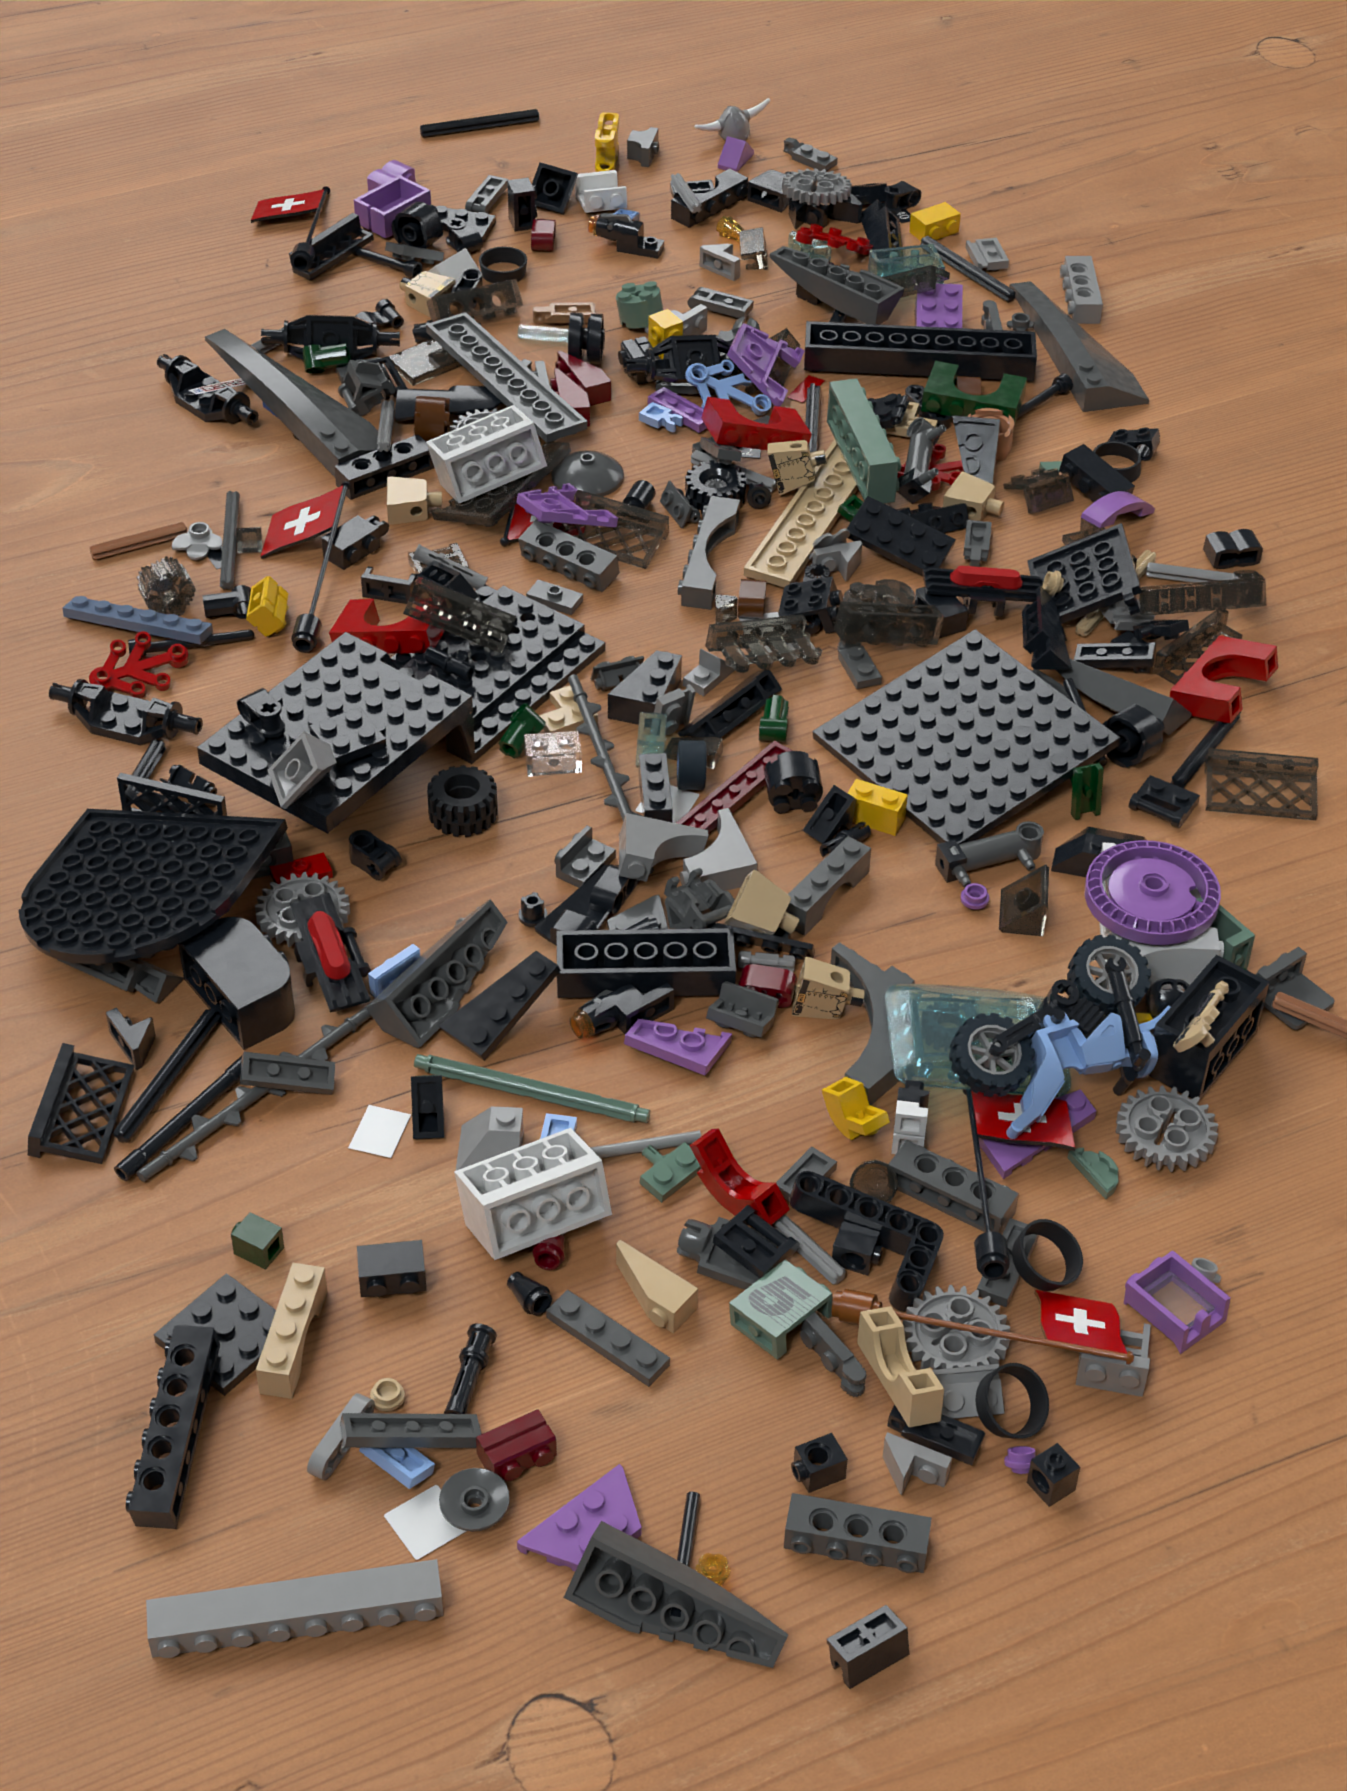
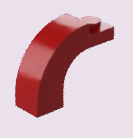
M719 1128L709 1130L689 1145L702 1168L697 1172L701 1181L712 1196L734 1216L747 1205H750L757 1210L759 1217L772 1225L790 1210L776 1182H760L752 1178L740 1167Z

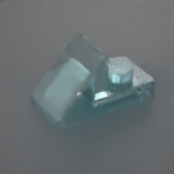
M792 231L789 234L788 248L808 253L811 259L822 257L829 259V262L831 261V247L827 245V241L813 239L812 244L809 245L795 240L796 231Z
M640 712L635 763L637 768H639V754L664 753L667 736V714Z

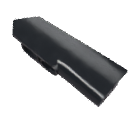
M456 385L450 387L449 390L398 388L395 421L414 419L416 396L449 398V415H466V412L474 414L475 409H478L480 412H484V409H488V411L493 410L502 401L485 386Z
M604 865L556 909L535 926V931L557 946V931L599 930L610 913L615 915L620 910L640 880L619 876V865Z

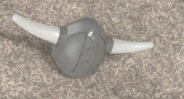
M767 98L762 103L747 110H741L736 106H728L715 122L695 125L694 127L701 131H718L719 135L725 140L728 136L745 141L750 134L749 120L760 113L769 104L770 99Z

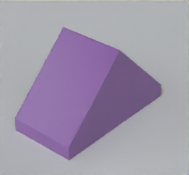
M727 136L718 162V168L723 170L732 169L738 172L753 156L754 150L746 141Z

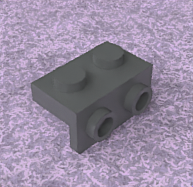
M725 981L722 984L719 999L708 1008L706 1019L715 1021L720 1027H732L741 1030L743 1034L749 1037H762L774 1025L779 1000Z

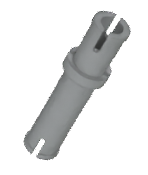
M420 544L412 558L427 566L435 560L460 572L475 589L483 587L488 579L487 576L485 577L446 558L445 554L441 552L438 554Z

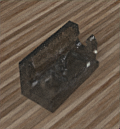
M763 227L739 231L741 259L755 260L753 264H747L746 269L756 270L763 268L767 270V246Z

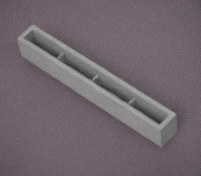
M437 1559L146 1600L147 1635L152 1658H172L178 1654L196 1651L207 1653L217 1648L231 1646L241 1648L250 1646L252 1643L266 1641L283 1642L289 1638L300 1636L319 1637L328 1632L342 1630L354 1632L363 1627L377 1625L389 1627L399 1622L412 1620L429 1621L435 1617L443 1616Z

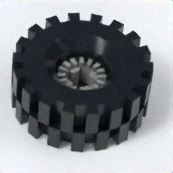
M709 460L708 464L704 461L700 462L699 466L695 464L692 466V470L689 469L685 477V497L689 500L690 505H693L695 509L701 510V514L703 513L704 505L709 504L711 496L740 500L741 509L746 498V474L741 472L739 466L734 468L733 463L726 465L715 463V460Z

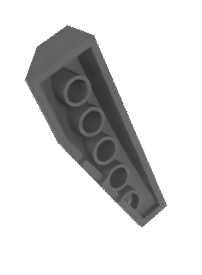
M785 246L770 253V258L805 290L836 310L847 314L848 317L860 320L865 324L880 325L887 321L904 293V287L862 269L859 273L849 270V265L841 264L839 267L829 264V259L822 257L811 259L810 254Z
M1070 659L1072 667L1070 669H1056L1065 679H1073L1076 688L1115 713H1119L1133 704L1146 708L1156 718L1162 720L1165 727L1164 734L1170 735L1191 717L1192 713L1173 698Z
M491 899L486 901L421 955L365 1008L382 1031L416 1048L421 1047L439 1029L438 1025L458 1010L461 998L470 989L473 977L476 972L481 970L485 963L483 961L488 951L493 949L508 922Z
M603 1521L600 1522L591 1536L563 1597L627 1631L638 1634L640 1631L659 1635L661 1640L669 1642L678 1640L694 1644L693 1648L704 1651L713 1649L725 1652L727 1657L773 1668L788 1637L786 1632L758 1611L699 1572ZM672 1607L681 1610V1617L670 1616Z

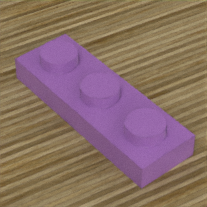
M663 387L648 396V405L654 402L671 409L672 414L681 415L683 417V424L700 433L707 428L701 419L704 409L669 389Z

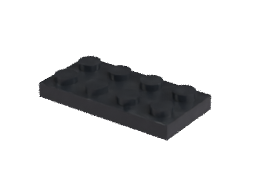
M867 496L847 527L850 532L848 539L854 542L861 541L862 546L923 575V569L940 568L956 539Z

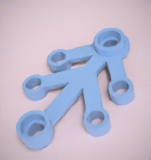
M723 360L720 364L709 367L701 363H695L687 368L685 373L686 379L691 385L697 386L703 400L701 408L704 409L707 397H711L707 387L709 386L715 389L718 398H734L750 406L756 415L768 413L771 407V400L768 396L759 394L754 398L733 387L740 384L744 386H751L753 384L751 380L748 381L744 378L746 376L744 373L721 380L711 377L717 374H722L723 376L731 375L734 369L732 361ZM723 366H728L730 370H725ZM693 374H698L700 378L695 377ZM757 405H761L763 409L758 408Z

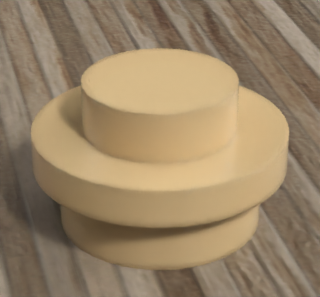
M1049 571L1044 578L1042 588L1051 596H1054L1056 592L1059 593L1063 587L1064 579L1061 578V572Z
M384 1378L374 1385L370 1397L375 1401V1408L378 1410L392 1411L402 1405L405 1394L403 1387L396 1380Z

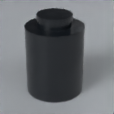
M638 480L633 484L622 502L623 509L627 514L633 517H640L645 513L656 494L653 485L645 480Z

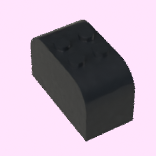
M240 917L220 918L200 933L178 944L184 980L209 1010L211 1008L216 1010L220 1015V1023L243 1050L283 1031L292 1023L295 1016L289 962L282 951L278 952L273 947L267 934L263 935L253 923Z

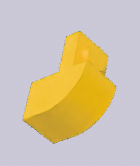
M844 1077L821 1090L832 1121L838 1130L850 1140L860 1135L870 1136L876 1134L880 1130L879 1128L890 1123L887 1111L869 1105L862 1082Z

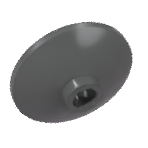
M482 1468L465 1469L451 1476L443 1485L439 1496L440 1510L447 1522L458 1529L465 1531L485 1530L497 1524L506 1514L510 1500L509 1490L504 1480L490 1470ZM472 1504L480 1505L479 1507H470Z

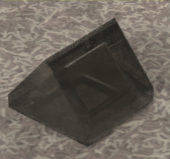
M261 527L236 528L237 553L262 552L263 535Z
M715 594V627L720 628L737 618L738 598L736 596Z

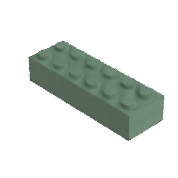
M857 378L829 382L827 423L864 501L869 496L882 503L895 502L896 492L899 491L897 474L901 471L900 458L895 456L893 444L889 443L886 430L882 429L879 416L875 415L872 402L868 401L865 388L861 387Z

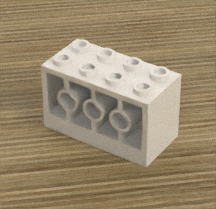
M515 405L426 441L440 485L458 504L547 467L534 422Z
M572 1128L454 1171L465 1225L494 1260L612 1215L602 1160Z

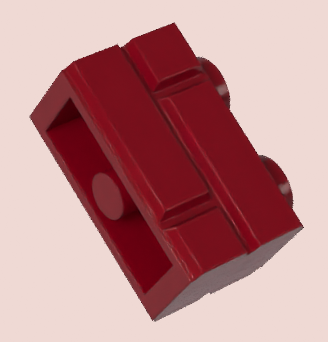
M539 1409L476 1437L477 1455L484 1468L494 1472V1474L496 1473L505 1481H512L518 1478L522 1471L533 1466L543 1467L550 1463L553 1457L557 1456L556 1437L549 1425L546 1424V1420Z

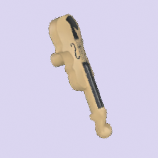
M1224 981L1217 983L1215 989L1209 993L1190 1024L1174 1042L1173 1047L1177 1052H1183L1200 1041L1205 1047H1208L1215 1041L1208 1031L1211 1029L1210 1024L1215 1021V1018L1220 1013L1216 1009L1217 1004L1224 999V995L1229 991L1227 983Z

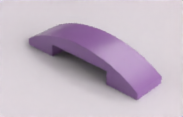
M1118 491L1107 494L1095 501L1082 513L1081 518L1102 528L1113 525L1117 515L1132 512L1142 517L1154 513L1155 508L1129 492Z

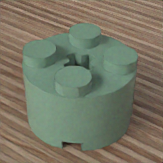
M649 281L642 285L627 283L622 285V290L616 294L620 324L626 323L627 328L648 327L649 315L663 311L660 288L657 287V282Z

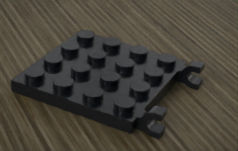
M1122 523L1027 561L1030 575L1039 576L1042 578V581H1044L1049 571L1061 572V578L1064 579L1063 587L1059 593L1056 592L1052 597L1056 602L1065 641H1067V637L1062 626L1063 623L1083 617L1101 608H1106L1111 604L1124 600L1131 616L1140 612L1135 595L1142 593Z

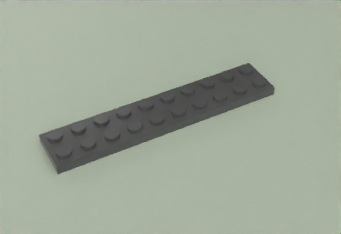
M466 312L426 324V332L507 407L515 405L534 422L537 434L546 443L587 429V420Z

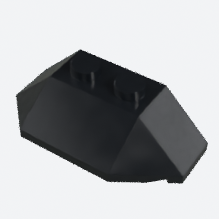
M1087 827L1055 849L1051 871L1086 877L1089 866L1101 854L1102 843H1115L1118 845L1124 842L1146 840L1144 836Z

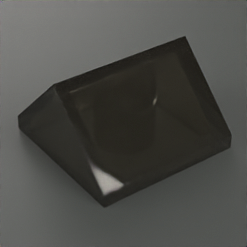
M1046 864L1001 889L999 930L1002 933L1032 936L1044 935L1049 888V867Z

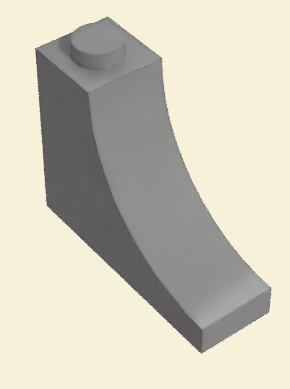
M729 808L718 810L717 831L719 835L713 844L703 852L683 859V871L680 872L681 885L687 884L692 870L701 868L703 874L700 876L701 883L709 879L711 881L714 880L720 889L727 891L740 888L746 876L754 869L757 870V862Z
M626 813L619 834V876L647 881L651 868L657 863L675 857H692L703 852L708 839V830Z

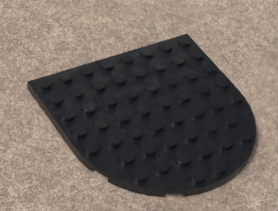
M87 808L26 885L21 896L23 903L21 909L18 910L19 920L29 942L42 953L73 964H96L101 966L107 963L141 958L162 950H171L177 944L186 941L212 925L230 910L288 829L286 820Z

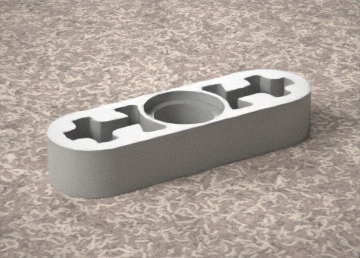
M356 1393L350 1399L313 1451L307 1466L309 1474L324 1481L331 1476L350 1449V1447H344L340 1427L342 1413H373L375 1407L373 1399Z

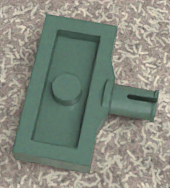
M685 1142L671 1153L663 1156L652 1145H648V1148L646 1147L643 1150L642 1155L654 1165L640 1176V1184L662 1203L698 1175L697 1172L702 1168L690 1146Z

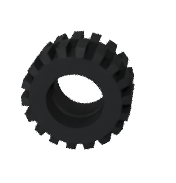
M460 765V767L456 768L452 766L448 770L443 769L439 771V775H434L431 778V782L427 786L428 814L430 822L434 823V827L437 830L442 829V833H451L456 837H459V835L468 837L474 833L476 835L482 833L483 829H489L491 823L496 821V816L498 815L497 785L494 782V778L488 775L485 770H478V767L474 766L471 768L466 767V765Z

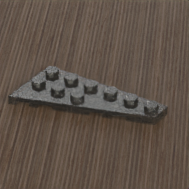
M554 441L547 442L541 446L547 467L460 504L453 498L449 500L450 505L443 510L438 507L431 511L433 519L459 522L466 525H484L485 527L496 525L517 504L518 493L532 490L546 475L550 474L552 469L563 461L571 452L570 444Z

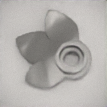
M204 522L193 523L190 525L187 533L178 535L172 542V550H186L187 556L195 561L205 558L209 553V549L217 550L222 547L221 537L213 534L209 525Z
M845 528L839 530L834 535L830 533L824 534L814 541L813 547L817 549L847 543L846 539L849 537L850 532ZM813 552L809 555L808 560L813 561Z

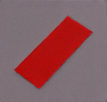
M808 375L787 398L803 403L807 399V388L810 387V384L815 383L816 386H820L825 380Z

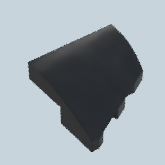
M887 183L853 185L851 187V194L862 205L872 204L877 199L883 202L886 198L884 190L887 187Z

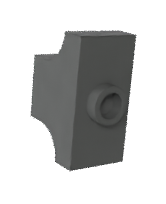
M650 127L645 131L632 130L627 140V159L639 161L641 166L649 167L654 155H657L659 151V128Z

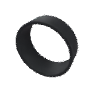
M506 246L494 247L484 251L479 257L483 278L490 283L498 285L519 282L526 273V254L517 248ZM499 262H509L520 266L511 271H494L487 268Z
M1115 441L1105 442L1094 448L1093 452L1099 457L1116 455L1131 460L1135 463L1134 465L1127 468L1114 469L1131 483L1139 478L1141 474V455L1136 448L1129 444Z
M1038 1219L1030 1222L1013 1244L1012 1258L1017 1272L1029 1285L1042 1291L1057 1290L1075 1281L1082 1271L1083 1255L1079 1243L1067 1228L1055 1221ZM1031 1234L1043 1236L1059 1248L1066 1265V1273L1062 1282L1048 1280L1033 1269L1024 1252V1236Z
M1020 1363L1004 1364L983 1377L978 1385L975 1398L977 1413L983 1425L994 1435L1002 1438L1023 1439L1035 1435L1044 1426L1049 1413L1048 1392L1040 1376L1030 1367ZM997 1373H1006L1017 1378L1024 1385L1029 1395V1419L1026 1425L1014 1434L1004 1430L996 1422L990 1411L988 1392L991 1381Z

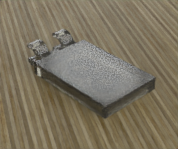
M434 339L389 356L398 373L413 386L462 366Z

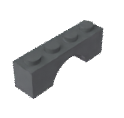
M847 836L788 893L791 901L786 912L799 918L794 931L805 936L822 919L828 901L842 884L845 883L854 888L869 873L870 847Z

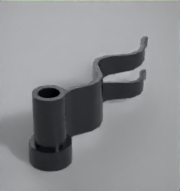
M382 299L376 304V312L363 311L355 316L371 324L373 322H377L378 325L390 323L394 328H399L404 323L403 317L395 310V306L388 299Z

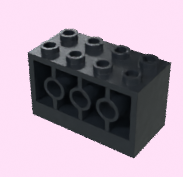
M1216 955L1156 1023L1153 1036L1155 1037L1158 1050V1060L1154 1069L1148 1075L1171 1088L1176 1087L1177 1091L1182 1094L1185 1091H1189L1188 1097L1192 1099L1195 1097L1201 1099L1258 1031L1270 982ZM1221 981L1227 983L1229 991L1224 995V999L1217 1004L1216 1009L1220 1013L1215 1018V1021L1210 1024L1211 1029L1208 1031L1215 1041L1208 1047H1205L1200 1041L1183 1052H1177L1173 1047L1174 1042L1190 1024L1209 993L1215 989L1217 983Z

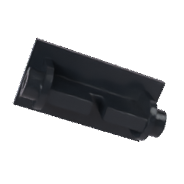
M173 765L170 768L169 779L160 778V781L211 794L217 793L215 784L197 775L192 783L196 773L182 765ZM204 803L205 805L216 807L214 804Z

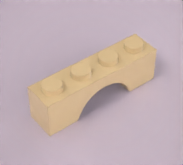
M292 1263L256 1368L259 1394L293 1398L301 1374L302 1354L307 1330L312 1318H319L328 1292L325 1267Z
M889 1306L861 1311L857 1344L908 1427L940 1422L944 1388L931 1368L916 1370L913 1366L906 1346L904 1325L893 1308Z

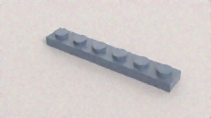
M75 596L62 607L63 617L136 632L144 631L151 635L201 644L213 633L212 623L202 622L199 619H187L178 617L175 614L167 615L157 613L154 610L137 609L130 605L112 604L105 600L87 599L85 596Z

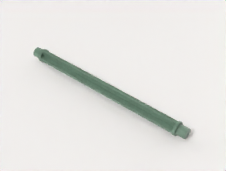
M417 1054L414 1060V1067L424 1069L426 1073L442 1075L451 1079L455 1078L464 1082L522 1096H530L534 1099L592 1113L605 1114L609 1117L634 1123L636 1121L648 1123L651 1111L649 1109L640 1108L638 1104L605 1098L600 1095L433 1055L424 1056Z

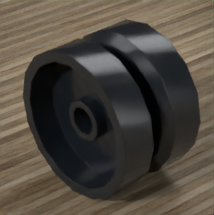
M571 312L568 330V354L583 360L584 351L587 350L588 363L601 365L605 348L603 314L591 313L588 318V327L585 328L584 314Z

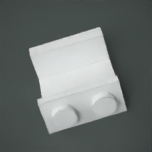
M616 170L578 174L575 182V196L585 213L627 208L626 186L618 187Z

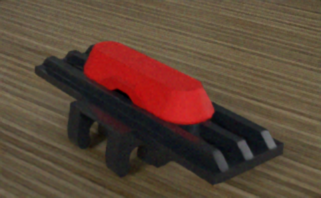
M962 565L958 566L955 570L928 568L922 571L926 594L962 597L964 605H968L969 614L975 615L978 601H989L992 607H995L994 616L1002 617L1006 600L1034 602L1037 600L1036 589L1043 585L1042 578L1039 576L1020 575L1018 571L1013 569Z
M330 893L290 903L303 941L295 943L294 954L297 962L303 963V979L306 986L311 987L313 979L317 977L330 1013L370 1002L369 994L362 979L371 972L370 966L364 962L356 941L357 933L355 928L342 927ZM344 944L346 945L348 953L350 955L349 959L347 957Z

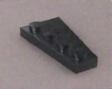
M535 951L438 1026L448 1036L485 1061L559 974L561 969L556 963Z

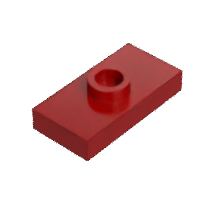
M324 852L299 858L292 862L269 866L271 877L277 884L281 883L280 877L290 880L292 873L297 878H301L303 872H306L309 878L315 873H318V879L320 880L325 876L333 878L332 869Z

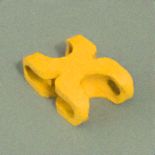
M603 112L600 114L598 129H596L595 172L616 169V160H618L619 155L618 113ZM606 121H613V124H612V125H606L605 122H606ZM601 165H609L610 167L602 169Z

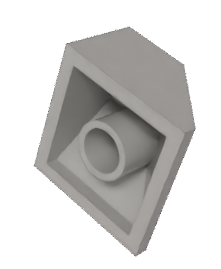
M305 731L268 769L281 808L284 809L288 808L318 783L337 763L330 744Z
M491 1106L464 1123L461 1127L456 1171L521 1147L524 1134L523 1108Z

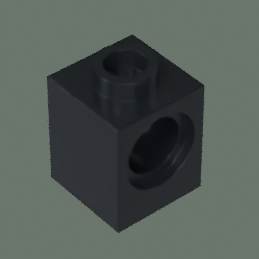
M843 1221L833 1244L832 1258L844 1269L868 1276L872 1265H878L882 1256L883 1246L879 1245L880 1232Z
M829 1433L795 1446L794 1462L791 1463V1469L797 1482H803L808 1493L846 1479L848 1459L833 1433Z
M1056 1443L1031 1459L1027 1484L1050 1507L1076 1490L1080 1466Z

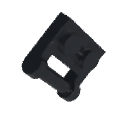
M1150 775L1137 793L1132 795L1128 807L1135 811L1138 809L1171 822V825L1180 828L1197 806L1200 795Z
M750 1205L743 1208L713 1237V1243L759 1279L783 1260L793 1256L800 1245L793 1237L787 1238L759 1217L757 1210ZM748 1225L752 1226L755 1230H757L759 1233H761L763 1236H765L767 1239H769L771 1242L777 1245L778 1248H776L774 1245H772L770 1242H768L766 1239H764L762 1236H760L758 1233H756L754 1230L748 1227Z

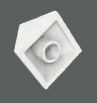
M465 248L437 264L428 272L454 278L457 283L465 270H479V268Z

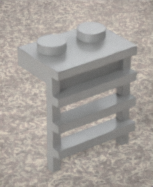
M1144 1323L1143 1334L1120 1330L1123 1344L1141 1347V1350L1125 1347L1127 1353L1131 1351L1134 1355V1361L1131 1364H1126L1125 1360L1079 1352L1075 1385L1143 1397L1150 1358L1147 1357L1151 1324Z

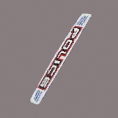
M235 379L188 391L197 395L220 390L227 385L235 387L245 385L246 383L242 379Z

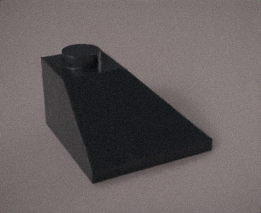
M539 162L532 182V186L535 185L537 190L536 207L564 215L578 173Z

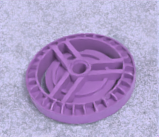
M1138 840L1114 845L1103 851L1093 860L1086 875L1084 896L1093 916L1111 932L1139 943L1169 945L1191 940L1211 926L1218 912L1221 890L1218 879L1212 869L1195 854L1165 842ZM1111 874L1108 884L1109 898L1104 891L1102 883ZM1197 888L1202 902L1197 901V898L1192 896L1190 891Z

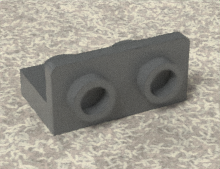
M587 825L580 833H576L573 836L571 842L564 849H560L557 852L554 860L556 864V877L579 888L604 865H609L616 858V849L592 839V827Z

